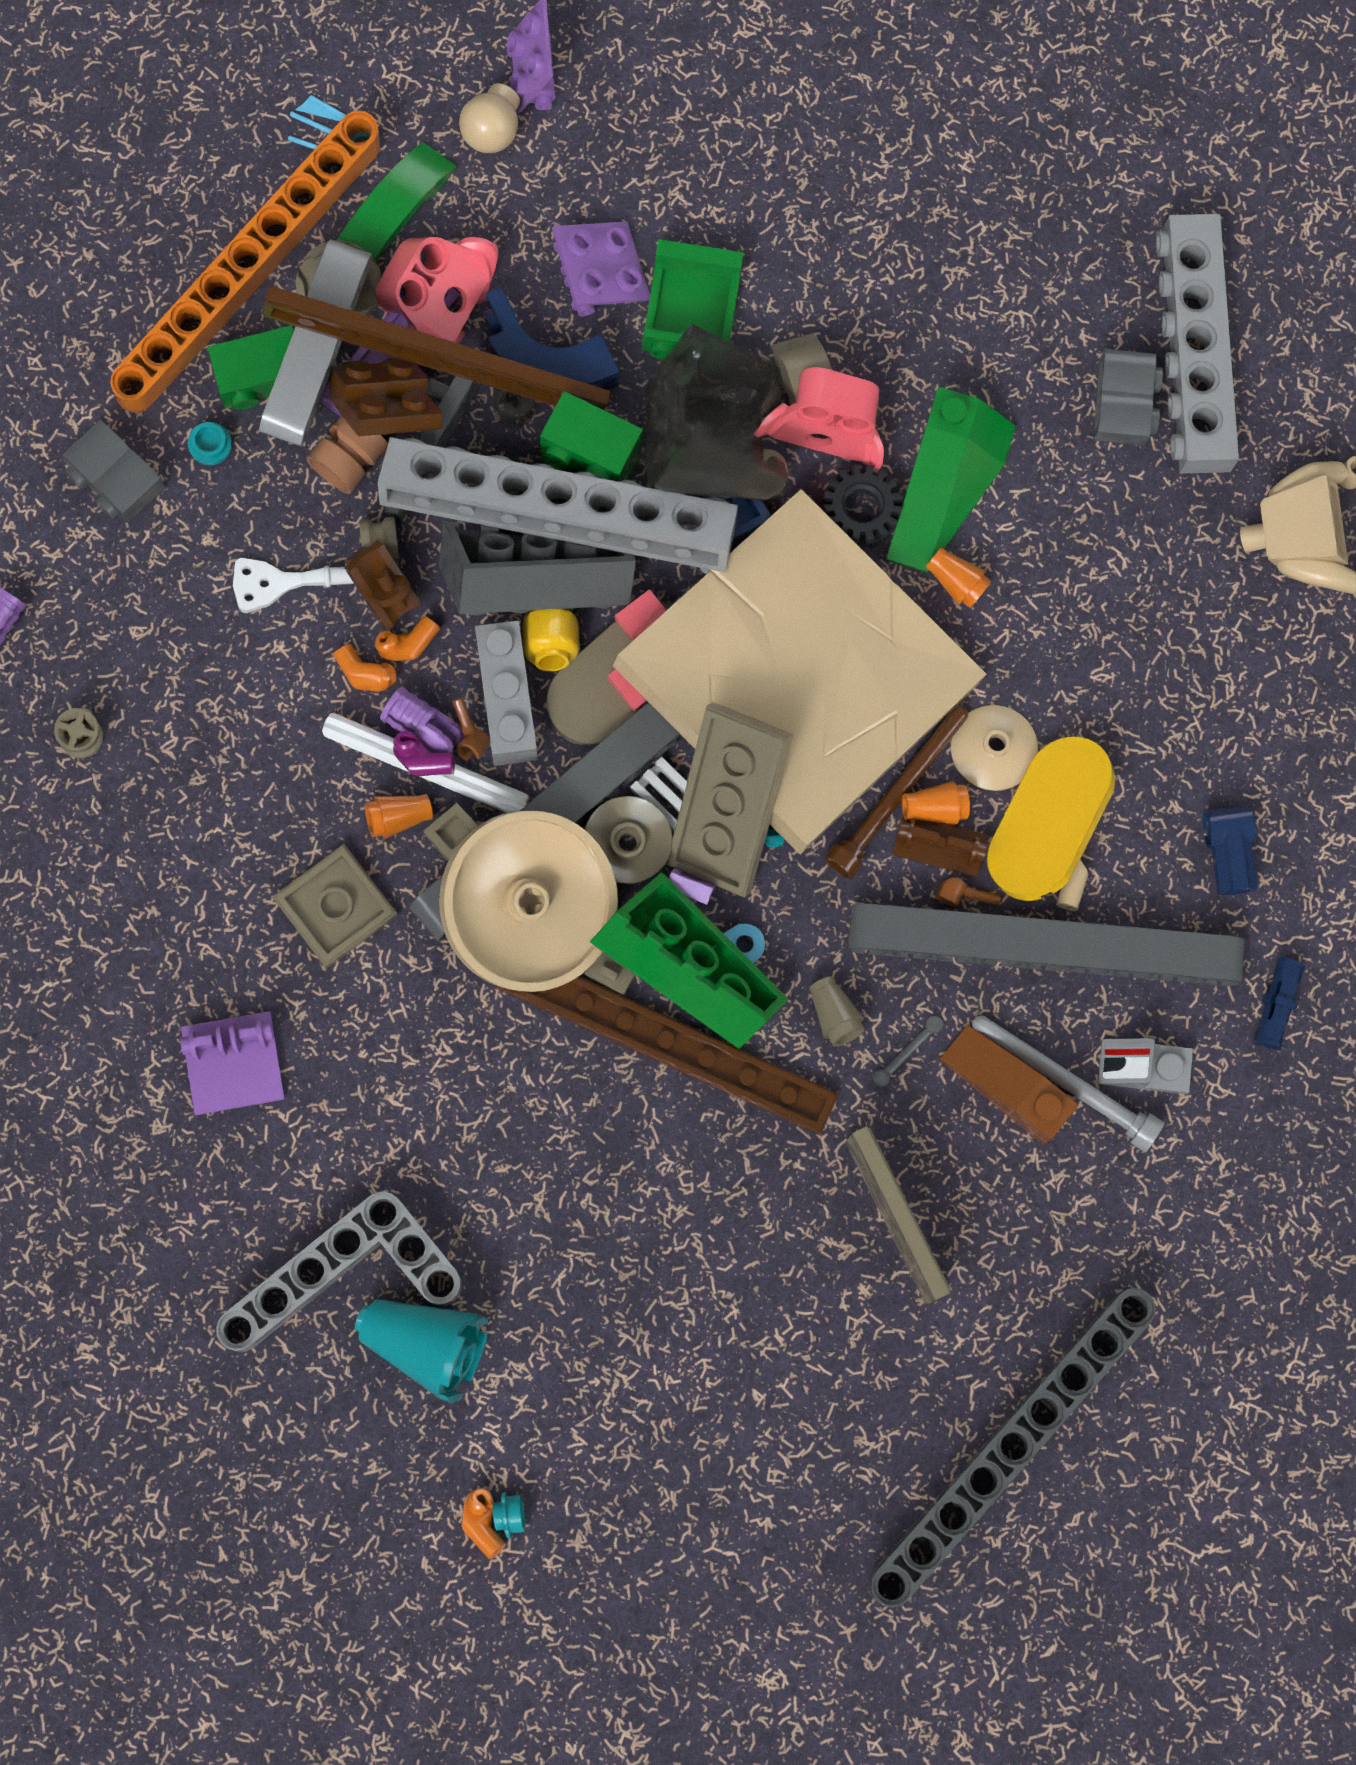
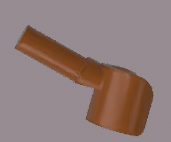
M463 697L455 698L452 702L464 734L463 739L456 747L457 754L464 761H468L473 754L479 760L488 749L490 738L484 731L475 728Z
M955 877L943 881L935 895L936 900L954 908L958 907L962 896L969 900L972 899L994 905H999L1001 899L999 894L974 889L967 886L961 879Z

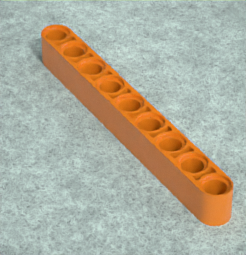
M354 111L347 114L117 366L111 375L110 384L117 402L123 409L137 413L150 407L376 158L380 151V137L377 122L371 114L365 111ZM357 132H365L370 135V138L365 142L357 143L350 140L351 136ZM329 163H338L343 166L340 171L334 174L322 171L323 167ZM304 193L315 197L312 202L306 205H298L293 202L298 195ZM278 224L286 227L285 232L276 237L265 233L272 225ZM249 255L258 258V261L252 267L242 268L237 265L238 261L244 256ZM217 287H226L230 290L223 299L216 300L208 297L209 293ZM196 318L201 321L199 327L193 331L180 329L182 322L186 319ZM164 349L172 352L170 359L164 363L151 361L154 353ZM139 381L143 383V388L135 395L122 393L125 385L129 382Z

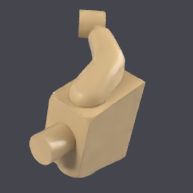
M1356 456L1351 457L1344 464L1337 461L1312 462L1300 467L1278 482L1271 489L1268 497L1264 498L1260 503L1263 523L1241 527L1240 529L1241 542L1245 552L1266 549L1268 560L1276 565L1278 570L1287 577L1306 584L1353 594L1356 598V572L1343 566L1348 565V557L1337 485L1340 484L1345 489L1356 488V474L1351 470L1356 468Z

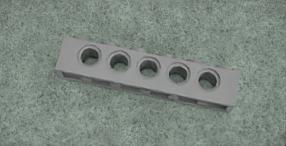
M1220 214L1169 215L1163 230L1157 232L1156 253L1158 257H1164L1165 271H1161L1159 275L1160 297H1167L1168 311H1164L1162 315V334L1164 338L1170 337L1171 352H1167L1165 355L1166 378H1173L1174 393H1169L1168 416L1169 419H1176L1177 434H1172L1171 457L1172 460H1179L1180 474L1231 472L1239 460L1221 217ZM1190 258L1197 263L1198 268H1188L1183 265L1180 259ZM1193 298L1197 300L1201 305V309L1189 308L1183 299ZM1186 339H1198L1202 342L1205 349L1195 350L1191 348ZM1189 380H1202L1208 390L1198 391L1194 389ZM1200 419L1205 421L1210 426L1211 431H1198L1194 427L1192 420Z

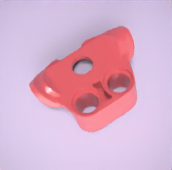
M439 237L409 238L399 245L377 284V303L383 311L401 313L409 323L407 326L409 329L459 343L465 335L462 328L476 304L480 305L486 298V293H488L498 260V248L493 242L479 237L464 238L457 243H452ZM422 249H424L426 253L425 265H423L421 262L420 254ZM402 285L406 291L404 302L400 298V288ZM452 287L458 289L462 295L461 308L455 313L449 311L444 302L446 292Z
M811 367L804 369L799 378L796 403L791 406L784 403L779 405L763 420L753 435L759 438L767 434L774 439L845 459L860 461L866 467L867 465L874 466V469L880 470L883 464L884 448L880 436L875 429L879 387L868 380L826 368ZM811 434H823L830 438H815Z

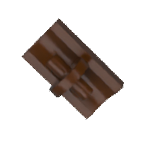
M377 540L368 549L361 547L346 559L345 571L380 625L386 630L393 627L401 615L421 604L410 583L402 574L383 543Z

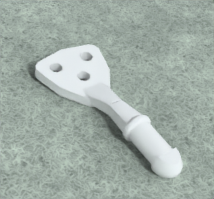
M247 558L237 559L233 578V589L238 608L243 613L268 607L287 591L298 587H330V585L354 584L344 567L329 568V566H324V568L306 572H283L267 562ZM245 569H249L251 574L244 575L242 572ZM262 581H267L269 585L267 587L260 586V583ZM247 595H251L253 600L249 602L244 598Z

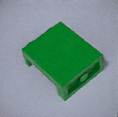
M658 239L648 312L642 337V351H649L652 357L661 360H672L675 356L692 358L695 364L706 367L716 366L718 362L727 363L743 252Z

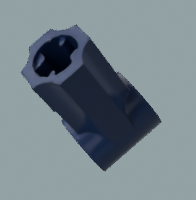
M1250 806L1204 810L1202 818L1203 829H1208V835H1205L1204 838L1207 848L1212 850L1217 895H1236L1256 891L1258 887L1252 844L1255 842V819L1252 808Z

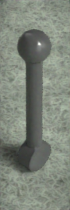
M938 1016L929 1017L925 1022V1028L884 1069L874 1072V1083L880 1087L886 1086L890 1082V1075L931 1034H938L943 1029L942 1019Z

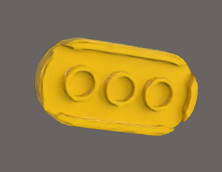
M1082 737L1061 738L1042 748L1031 761L992 838L987 854L989 872L1001 890L1007 895L1024 901L1042 899V895H1046L1049 892L1054 894L1063 888L1073 875L1115 788V774L1112 763L1106 752L1097 743Z

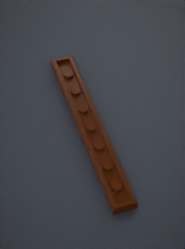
M271 285L261 313L264 317L555 407L564 391L602 410L607 406L610 391Z
M580 976L559 987L535 992L511 990L494 985V988L819 1136L839 1095L830 1089Z

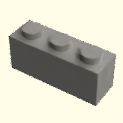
M519 620L475 626L493 764L498 766L536 761L537 747Z

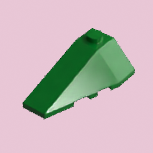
M938 387L886 561L928 573L929 570L926 568V565L941 547L946 548L992 481L1004 467L1016 426L981 399Z

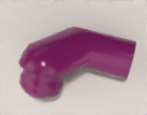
M402 731L394 737V755L412 775L454 774L455 760L453 752L429 753L417 739V736L410 731Z

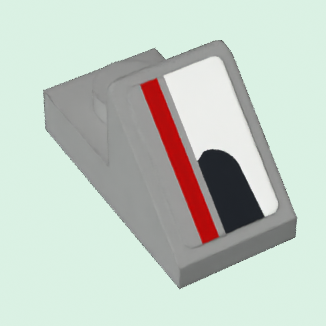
M1151 1038L1102 1039L1098 1084L1188 1094L1193 1048L1155 1044V1039Z

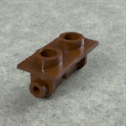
M902 813L892 855L977 878L981 862L986 854L988 835L945 823L916 819L905 820Z

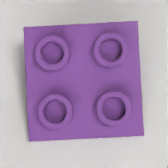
M539 0L530 12L526 13L519 25L510 32L507 40V54L509 57H512L513 62L510 88L520 98V105L516 113L522 112L529 103L535 104V108L538 110H548L556 99L554 79L552 78L554 72L552 68L553 59L551 56V35L548 25L547 1Z
M628 222L552 227L556 240L553 247L560 256L562 263L560 270L562 275L566 276L564 279L565 286L570 287L573 300L571 307L578 312L579 316L583 317L594 313V305L641 302L650 299L649 290Z
M270 1011L181 1027V1049L186 1057L195 1116L285 1100Z

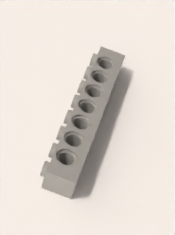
M390 437L378 479L379 503L383 506L725 573L736 528L738 505L729 504L727 501L716 497L704 499L685 495L675 489L658 490L642 487L640 484L629 480L617 482L601 479L588 472L571 473L555 470L553 467L541 463L530 465L514 462L501 455H492L490 457L469 453L459 447L443 448L427 445L414 438L402 440ZM427 473H433L437 475L434 478L421 477L422 475ZM468 482L480 483L476 487H468L464 484ZM512 490H519L524 492L521 495L508 494V492ZM560 498L566 500L567 502L563 504H555L552 503L551 500ZM598 507H606L609 508L610 511L601 513L595 511L594 509ZM647 515L653 517L654 519L651 521H642L637 517ZM693 524L698 528L688 530L682 528L681 525Z

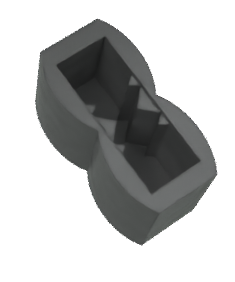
M1104 349L1098 368L1094 441L1145 446L1150 434H1157L1160 409L1153 408V393H1159L1161 390L1163 368L1156 367V354Z
M101 420L62 454L68 466L64 470L68 478L81 490L89 486L98 495L94 500L95 503L112 520L118 515L128 523L165 489L158 474Z

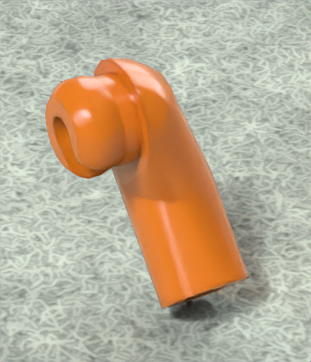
M423 616L409 634H392L389 630L381 632L375 639V647L379 655L386 660H414L423 653L441 628L431 619Z
M352 644L339 648L333 654L349 683L357 690L381 692L396 682L397 673L391 664L382 663L380 665L362 662Z
M476 1488L465 1498L462 1529L482 1553L491 1560L505 1548L506 1543L492 1528L494 1503L492 1494L487 1489Z

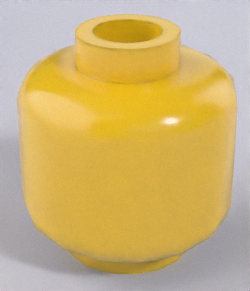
M568 609L532 610L527 614L522 623V646L526 659L543 671L553 672L566 668L569 662L578 656L580 650L579 623L576 615Z

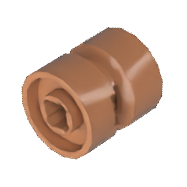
M341 415L329 429L332 438L321 439L306 459L322 478L343 493L351 494L366 476L363 467L366 464L374 466L387 450L388 443L382 435L358 437Z

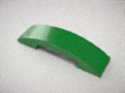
M422 142L409 152L377 185L351 218L337 240L359 245L365 251L371 253L375 262L379 265V257L427 198L432 200L457 169V166Z

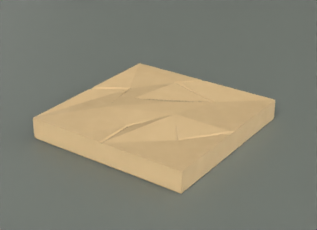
M802 489L730 553L726 573L711 570L623 649L617 655L613 667L695 749L706 706L712 702L794 734L770 825L800 855L957 706L987 675Z

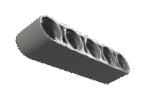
M330 239L322 255L307 297L354 311L369 271L372 254ZM295 327L265 406L259 432L301 447L303 446L329 379L331 367L335 363L342 344L341 340Z

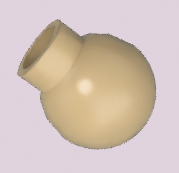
M496 83L489 88L487 93L476 95L465 104L460 114L459 127L462 137L470 147L482 153H497L507 148L513 142L518 128L516 113L520 105L518 94L509 86Z

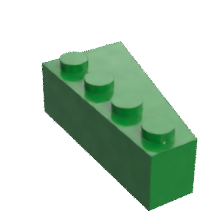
M662 872L623 905L590 940V943L739 1049L789 1000Z

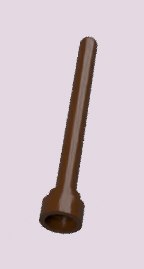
M956 706L951 710L849 840L844 839L840 844L835 843L823 857L829 867L846 879L851 880L862 867L861 859L864 857L862 851L902 802L903 794L910 792L967 720L968 711L965 707Z

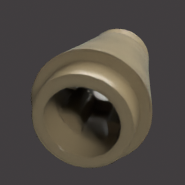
M833 977L823 978L810 986L809 990L812 994L824 1039H830L833 1046H840L856 1039L865 1031L861 1023L864 1017L840 986L836 984Z

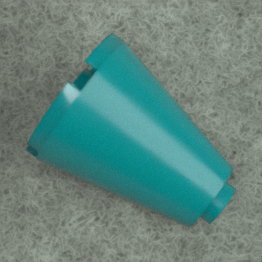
M376 1299L370 1306L364 1305L361 1308L355 1322V1330L359 1331V1341L442 1401L454 1404L464 1394L456 1391L461 1381L471 1382L477 1370L488 1335L480 1331V1325L488 1324V1319L477 1313Z

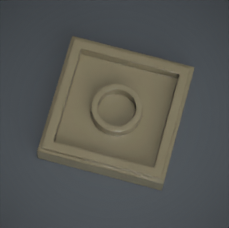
M345 844L272 896L326 969L398 916L397 912Z

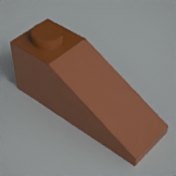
M969 1025L966 1026L939 1059L1042 1145H1045L1055 1136L1079 1106L1046 1077Z

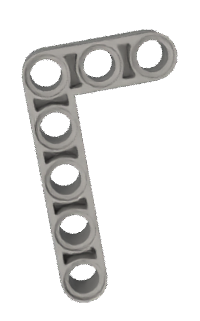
M385 1191L376 1192L366 1198L226 1311L218 1320L216 1333L220 1343L227 1349L236 1352H247L255 1348L380 1245L386 1249L423 1297L433 1305L440 1307L454 1303L462 1290L461 1278L401 1201L391 1193ZM381 1202L392 1203L396 1208L395 1219L387 1226H379L372 1221V1210ZM345 1231L356 1232L360 1237L359 1248L351 1255L339 1254L336 1249V1240ZM410 1237L419 1238L425 1244L423 1256L413 1262L405 1261L400 1255L401 1244ZM309 1260H318L324 1267L322 1279L311 1285L303 1283L300 1278L301 1267ZM444 1272L453 1278L454 1286L449 1295L438 1298L430 1294L428 1283L433 1275ZM273 1289L284 1290L288 1299L286 1308L278 1314H270L264 1307L265 1296ZM238 1318H245L251 1325L250 1337L243 1343L235 1344L228 1336L229 1325Z

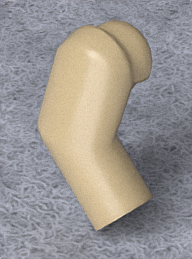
M1081 859L1070 880L1061 888L1056 903L1060 908L1069 911L1078 910L1088 878V871Z

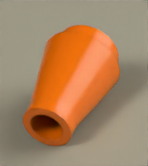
M943 547L938 550L926 565V568L934 574L956 603L959 605L962 602L969 608L974 605L992 582L984 575L985 570L949 553Z
M954 781L914 793H904L902 796L904 819L957 825L959 820H967L970 813L967 787L965 785H956Z
M427 794L418 796H374V801L364 804L366 821L372 837L382 836L384 839H387L421 822L433 819L432 806Z

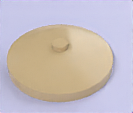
M543 811L505 813L493 817L473 829L456 847L447 863L442 877L439 898L440 916L445 935L451 948L463 964L474 974L493 985L527 992L553 989L574 980L584 973L602 953L600 949L590 943V940L617 912L618 903L615 876L609 860L600 845L587 831L565 817Z

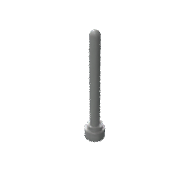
M980 1015L973 1019V1029L1127 1130L1125 1134L1132 1138L1130 1143L1145 1153L1148 1151L1165 1122L1151 1113L1147 1116L1141 1112L1137 1115L987 1017Z

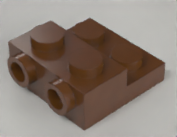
M396 357L385 359L381 363L370 364L365 361H349L340 366L331 367L329 399L358 437L442 429L443 413L427 395L428 377L416 363Z

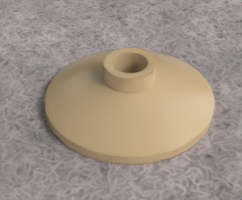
M999 705L982 706L969 712L967 720L951 739V755L958 772L972 785L990 791L1006 790L1020 784L1031 761L1038 753L1037 737L1030 723L1015 710ZM991 738L1001 739L1004 743V749L1001 751L992 750L989 746V740Z

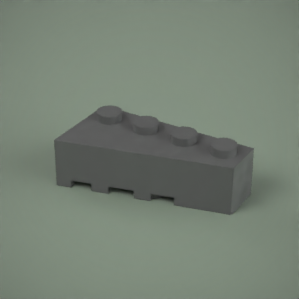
M443 521L439 567L459 614L483 615L489 612L508 611L525 613L529 610H569L571 608L584 607L607 609L613 606L630 604L636 564L633 554L526 533L524 535L499 533V528L481 525L480 532L459 530V522Z

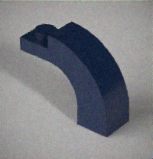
M502 287L486 293L487 309L482 311L490 333L493 335L488 337L490 354L606 390L619 386V370L601 334L571 347L553 348L544 346L534 341L524 332Z

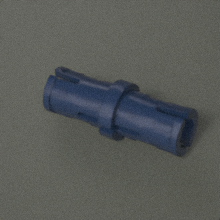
M1286 957L1277 958V965L1269 992L1263 994L1261 1000L1264 1009L1256 1037L1253 1040L1255 1044L1272 1050L1282 1049V1042L1290 1014H1295L1298 1004L1294 1000L1302 973L1306 967L1302 962Z

